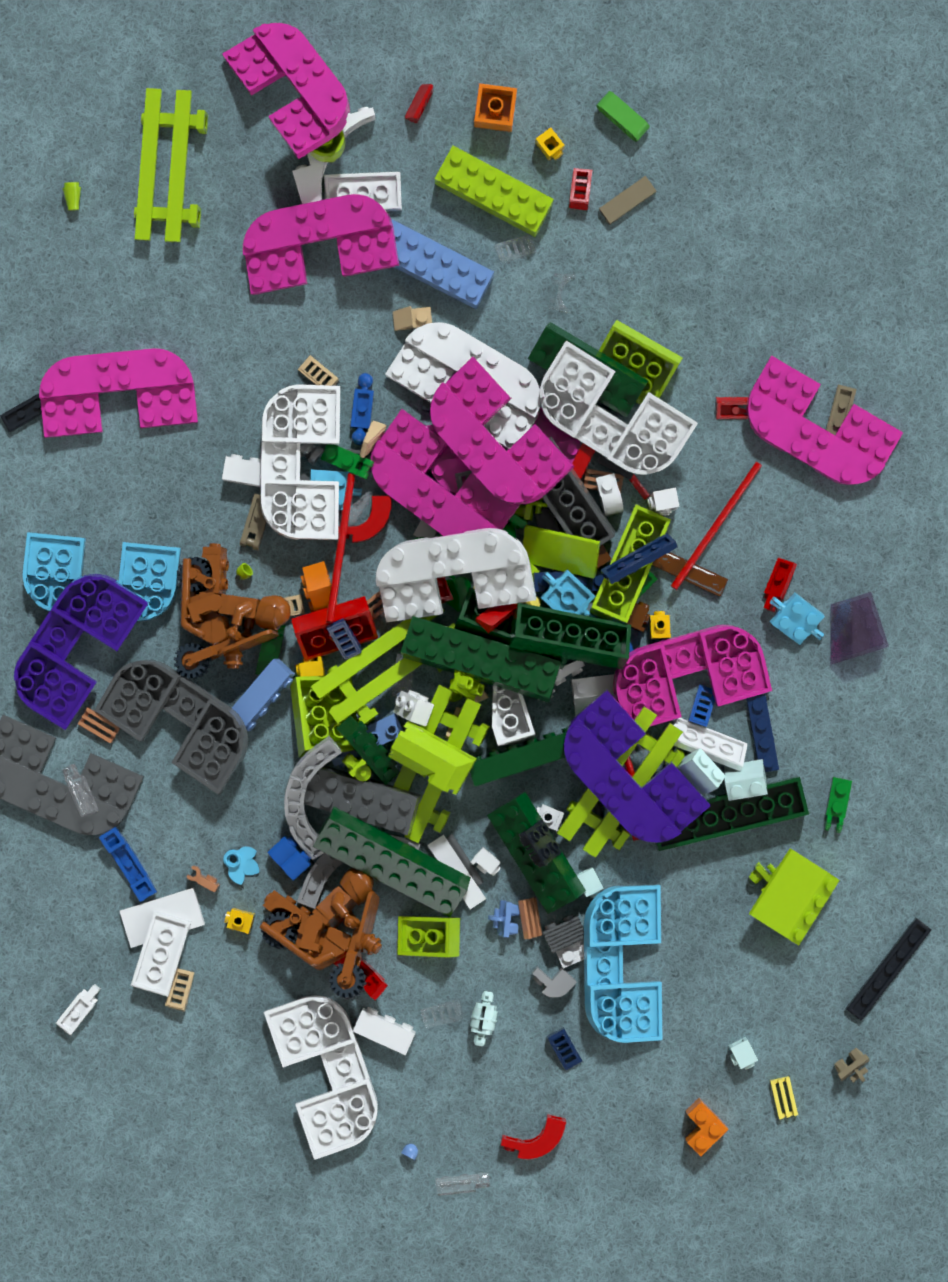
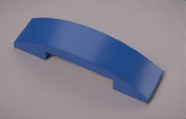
M116 827L99 837L108 853H111L131 884L130 887L140 902L157 892L138 857Z

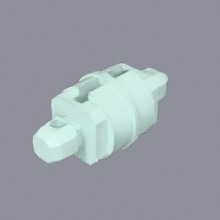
M484 991L481 998L483 1002H476L475 1007H473L470 1026L471 1032L477 1033L474 1036V1044L477 1046H484L487 1039L485 1034L492 1035V1031L495 1030L498 1011H496L497 1006L491 1005L494 998L493 992Z

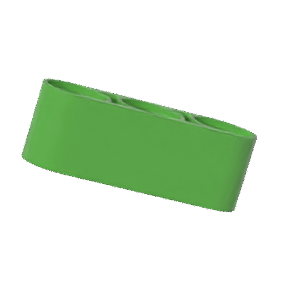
M608 91L596 105L597 109L635 142L650 128L649 124L611 91Z

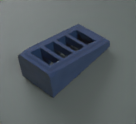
M344 618L326 626L345 660L362 652L359 641Z
M564 1027L547 1036L565 1070L582 1062ZM562 1036L565 1037V1039L555 1044L554 1041ZM566 1042L569 1044L561 1050L558 1049L559 1046ZM569 1049L572 1050L571 1053L565 1055L564 1057L561 1055ZM575 1055L576 1059L566 1064L565 1060Z

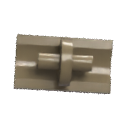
M855 1048L849 1053V1056L854 1061L850 1066L843 1059L834 1064L841 1081L854 1072L855 1074L850 1077L853 1083L858 1079L862 1083L866 1081L863 1075L868 1072L867 1068L864 1067L860 1071L858 1069L870 1060L859 1049Z

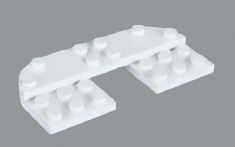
M447 323L425 324L410 333L405 339L404 346L385 373L386 377L431 403L442 382L446 383L470 358L474 357L512 398L484 427L503 447L509 449L533 426L541 408L540 389L536 379L526 368L459 328Z
M566 341L546 372L540 387L541 405L550 422L629 472L651 474L668 467L678 456L698 422L648 392L630 423L626 424L596 405V402L616 371Z
M292 385L275 394L265 407L262 417L261 510L268 525L275 532L286 538L295 540H338L339 482L300 480V443L339 445L340 386Z
M495 528L478 529L435 538L427 537L409 540L396 545L381 559L376 572V585L380 589L386 622L412 619V616L420 618L442 614L443 608L437 577L472 572L479 609L535 601L537 598L529 557L524 546L518 539L516 540L509 535L508 532Z
M318 995L305 996L264 1011L282 1067L321 1055L332 1091L295 1104L314 1160L350 1148L363 1141L375 1124L378 1102L355 1032H353V1027L346 1011L332 999Z

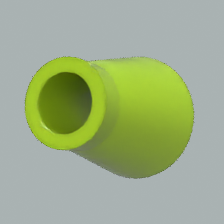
M79 182L64 183L62 190L68 210H79L81 194Z

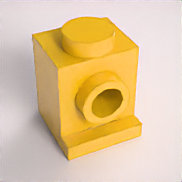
M551 127L535 140V144L548 160L552 158L556 160L563 155L562 150H564L565 145ZM551 144L554 146V149L549 150L547 146Z
M665 611L653 612L654 615L649 617L650 639L671 638L670 615H665ZM658 621H662L664 623L663 628L657 627Z
M317 657L318 661H315L314 658L307 661L303 659V663L296 664L297 676H325L323 657Z
M232 908L231 912L227 911L224 922L228 923L227 928L249 934L255 913ZM237 917L241 918V924H236L235 919Z

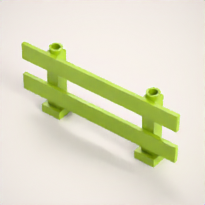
M146 88L145 110L141 114L143 135L137 207L134 208V218L136 219L135 240L150 241L152 221H166L165 242H181L182 222L189 223L192 227L200 228L201 208L197 204H190V209H184L183 203L189 129H197L199 134H207L208 114L205 110H197V114H190L191 90H176L175 112L160 113L162 89ZM159 127L173 128L167 208L153 207Z
M438 615L427 616V617H420V618H421V619H424V620L431 621V620H433L435 617H437ZM411 619L402 621L364 648L360 654L350 658L339 667L337 665L333 666L327 671L328 674L310 686L319 700L337 687L346 699L329 711L337 724L355 712L360 717L358 722L361 720L365 725L369 724L378 717V712L375 708L370 710L366 704L422 665V663L403 658L358 691L355 690L348 680L402 642L406 637ZM452 623L448 627L455 628V624Z
M439 685L431 701L434 707L426 726L421 725L420 727L434 734L438 724L441 723L453 729L447 741L448 743L462 749L467 736L474 739L473 744L480 746L490 727L484 723L480 727L473 724L481 704L467 698L458 717L445 711L453 691ZM403 765L394 787L409 791L417 772ZM428 783L418 806L412 832L405 835L406 838L419 843L428 822L435 825L433 830L439 833L444 829L451 812L445 809L441 813L434 810L443 790Z
M644 706L635 718V721L646 732L657 714ZM669 723L658 740L646 733L616 760L623 766L637 744L650 751L633 775V779L642 787L651 779L663 760L666 761V766L672 761L678 767L685 756L683 751L677 747L673 751L672 747L683 731ZM587 788L578 802L572 800L567 806L566 810L570 814L557 831V834L571 841L583 822L589 825L595 831L583 847V850L596 858L608 839H611L613 847L620 850L630 836V833L623 826L620 829L617 828L620 822L610 811L607 812L604 818L591 811L599 799Z

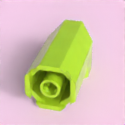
M411 721L406 722L404 725L405 731H400L388 757L417 772L424 778L428 776L429 779L427 781L445 792H448L449 789L454 790L452 794L456 795L460 791L477 758Z

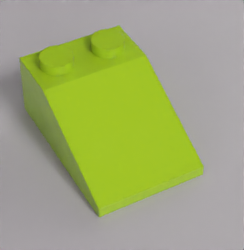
M398 916L397 955L459 957L460 918Z

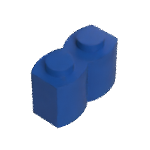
M284 836L267 853L294 881L311 865V858L304 850L302 852L299 851L296 847L298 843L291 836L289 838Z

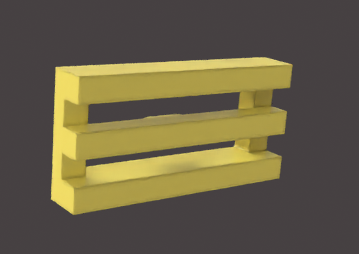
M790 1077L770 1080L778 1118L783 1119L793 1115L797 1116L798 1112ZM785 1081L792 1106V1111L790 1112L783 1086ZM776 1083H779L785 1113L781 1111Z

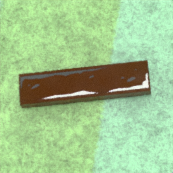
M670 552L656 559L652 566L677 577L688 560ZM694 564L684 581L720 597L728 579Z

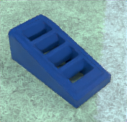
M699 685L688 721L707 727L715 702L712 688ZM701 692L712 694L711 698L703 696ZM699 699L709 701L710 703L709 705L700 703ZM697 706L706 708L707 712L697 710ZM695 713L705 716L704 720L694 717Z

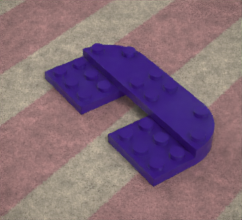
M88 574L69 583L15 666L14 680L21 700L29 708L64 730L67 729L97 683L96 680L64 661L83 631L118 651L149 603L116 582V579L106 575Z
M605 690L582 710L568 726L564 741L566 760L574 773L631 835L647 842L671 840L681 834V831L707 810L710 804L672 761L642 787L633 779L616 759L639 741L646 732L611 693Z

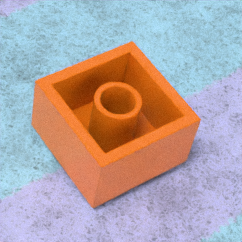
M479 83L474 127L512 132L517 88Z

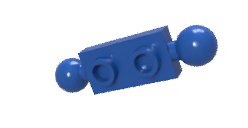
M363 373L359 376L358 384L361 389H355L351 428H356V431L352 434V441L356 445L363 444L366 436L364 429H369L371 425L374 391L368 390L373 384V378L368 373Z

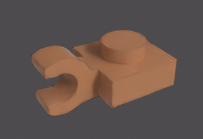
M197 866L191 867L196 871V876L193 877L188 874L186 876L187 879L196 881L214 893L218 890L220 884L217 883V878L209 874L207 876L202 875L200 868Z

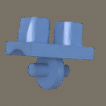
M500 900L499 909L494 908V915H488V920H493V928H497V935L509 937V935L518 934V924L510 923L511 916H519V906L509 901Z

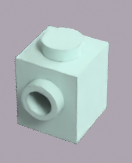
M593 867L577 874L586 890L583 893L586 897L594 898L601 892L600 890L604 889Z
M746 1037L728 1045L732 1052L729 1056L734 1066L738 1065L740 1069L744 1068L746 1070L755 1065L754 1062L758 1061Z

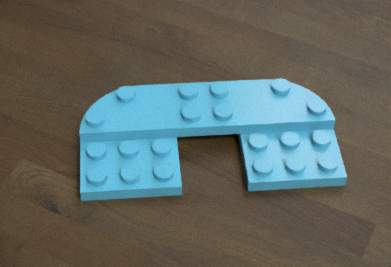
M27 532L23 582L27 593L38 606L50 611L66 586L82 576L85 538ZM123 542L119 581L117 580L116 582L149 602L137 621H147L162 615L174 602L178 591L177 570L179 571L181 548Z
M660 885L609 887L594 897L585 914V1011L595 1031L603 1037L616 1042L629 1043L662 1040V982L623 983V945L661 943Z

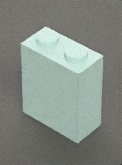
M701 748L686 755L677 767L702 796L717 789L726 777Z
M763 759L744 762L741 771L724 766L725 785L729 801L767 794Z

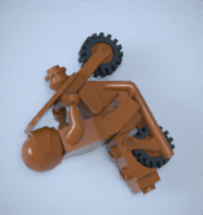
M210 543L209 547H203L202 557L208 561L199 557L184 558L183 564L178 566L180 571L177 570V574H179L177 580L180 581L179 584L182 586L181 626L192 634L213 644V646L205 648L199 644L187 643L179 648L180 651H176L177 657H174L176 661L174 666L178 668V673L187 678L197 679L198 677H203L204 673H208L207 668L211 667L209 662L223 655L225 657L223 664L227 665V668L239 669V665H243V662H241L243 654L241 652L278 637V631L275 630H278L281 625L285 624L291 614L288 601L278 595L264 596L261 600L226 595V590L228 589V579L226 577L229 569L227 549L217 543ZM219 614H224V615H227V616H233L232 622H231V624H233V626L230 628L228 618L225 617V616H221V615H219ZM242 618H246L244 623L245 631L240 633L238 625L241 626ZM255 622L260 628L271 629L253 636L250 633Z
M355 868L349 869L340 881L343 889L337 886L313 910V915L311 916V912L305 907L298 908L295 906L296 901L287 895L284 898L275 890L269 893L264 899L265 903L263 906L272 914H270V918H265L266 923L263 922L260 925L265 942L277 949H289L317 970H322L346 956L344 964H337L338 967L333 968V973L330 972V988L336 995L344 999H354L355 996H360V992L365 990L363 987L367 983L365 981L366 975H364V971L359 967L361 952L366 953L367 951V954L372 955L373 953L377 954L382 948V940L375 938V934H371L380 900L379 896L372 890L374 885L373 878ZM366 902L360 922L352 913V909L356 904L361 905ZM281 912H288V913H291V915L289 916V915H287L286 913H281ZM344 919L345 925L354 929L352 936L336 929Z

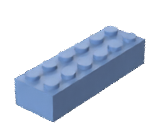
M392 219L399 266L394 268L477 310L494 277V271Z

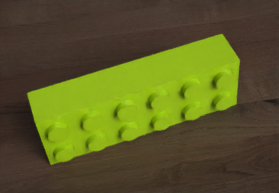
M453 145L435 177V184L533 237H536L554 201L553 198Z
M635 505L610 564L664 535L671 519ZM652 563L643 566L636 572L625 576L613 584H610L604 578L589 612L605 620L627 624Z

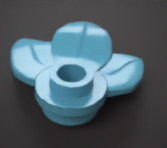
M245 846L239 850L233 849L225 853L223 858L224 864L229 868L228 875L235 883L241 885L245 875L259 873V866L252 859L257 852L255 849ZM232 855L236 856L237 861L235 863H232L230 861V857Z

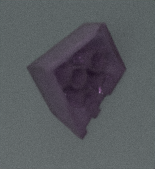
M871 592L831 604L830 665L889 647Z

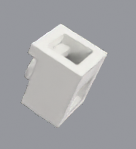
M544 804L541 807L537 806L536 810L548 828L557 831L564 812ZM547 813L551 814L552 816L551 820L549 821L545 820L544 818L545 814Z
M484 847L470 861L473 865L477 862V868L484 874L488 872L494 876L501 868L499 866L501 862Z

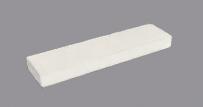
M444 834L428 844V847L438 861L471 877ZM472 877L468 890L463 896V900L469 909H472L486 899Z

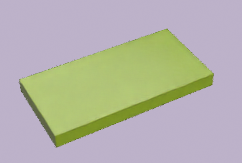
M530 525L525 526L523 546L528 554L529 561L533 565L563 572L568 570L572 574L593 579L596 577L600 541Z

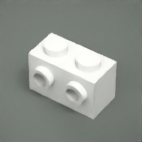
M676 488L652 492L649 499H647L649 510H653V512L662 516L670 515L672 511L680 507Z
M409 690L408 693L401 691L400 695L396 698L393 712L411 722L426 726L434 704L428 702L429 698L420 695L418 692Z

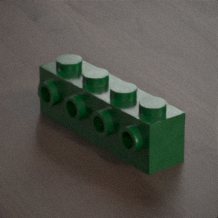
M350 715L336 728L385 785L400 773L395 767L397 762L386 756L387 750L381 744H376L377 738L371 732L369 734L366 732L368 728L361 720L357 722Z

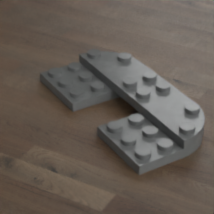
M141 660L122 667L113 677L94 711L142 742L163 709L191 728L172 764L218 795L221 794L239 762L243 761L247 752L248 734L239 714L165 663L156 660Z
M2 715L0 720V799L84 835L105 833L118 826L124 820L144 776L90 753L76 787H70L41 774L56 737L9 716Z

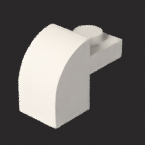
M615 474L595 478L605 517L622 513L624 511L623 502Z

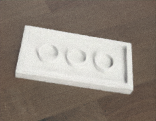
M400 172L324 175L325 199L360 194L374 199L386 211H402Z
M683 718L674 719L673 725L683 731L674 746L691 753L701 748L712 761L738 771L742 770L747 743Z
M194 887L120 910L131 948L144 944L153 911L191 921L189 929L205 925Z
M153 911L131 986L163 996H169L191 921Z

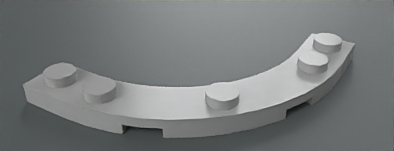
M330 736L315 745L298 761L289 776L285 790L284 810L290 832L312 860H315L324 852L313 847L317 833L311 827L306 817L304 797L307 785L316 772L341 754V748Z
M388 834L408 844L409 846L419 850L421 844L396 835ZM324 853L308 873L297 903L315 909L327 879L343 862Z

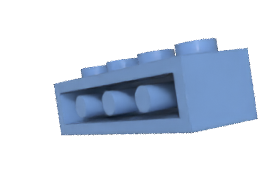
M273 659L232 707L243 720L247 731H251L257 723L255 721L268 712V706L272 702H276L281 696L280 692L284 688H288L293 682L292 678L296 674L280 659Z
M395 713L367 726L368 730L366 731L368 734L371 732L378 740L376 744H381L384 748L385 743L391 741L393 744L400 731L404 732ZM355 750L343 752L332 759L334 767L339 765L342 768L346 766L342 760L348 753L356 758L360 756Z

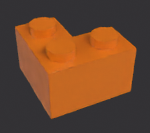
M325 561L303 567L304 575L301 576L303 586L306 587L303 588L306 599L311 600V602H308L311 613L328 608L331 581Z
M700 1098L686 1110L687 1115L698 1126L685 1139L702 1156L729 1129Z

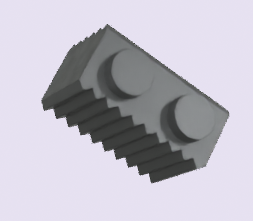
M573 914L563 917V922L556 924L552 922L545 926L543 934L552 954L584 939V928L578 915L573 916Z

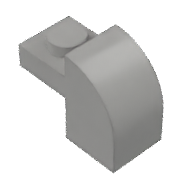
M538 966L532 971L533 979L540 986L542 984L545 985L541 990L542 993L549 997H561L568 993L577 983L562 967L552 979Z

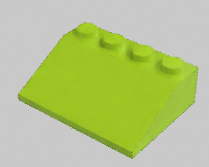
M618 320L611 327L599 349L603 354L649 380L636 401L640 405L648 392L658 398L661 397L683 357Z
M325 676L295 677L290 685L299 758H302L310 749L328 736L341 748V753L354 751L336 729L345 720L337 724L329 713L331 709L346 699L337 687L319 700L310 687ZM351 677V678H349L348 680H349V682L352 684V677ZM355 712L351 716L357 721V716Z
M789 848L749 912V915L799 946L840 880Z

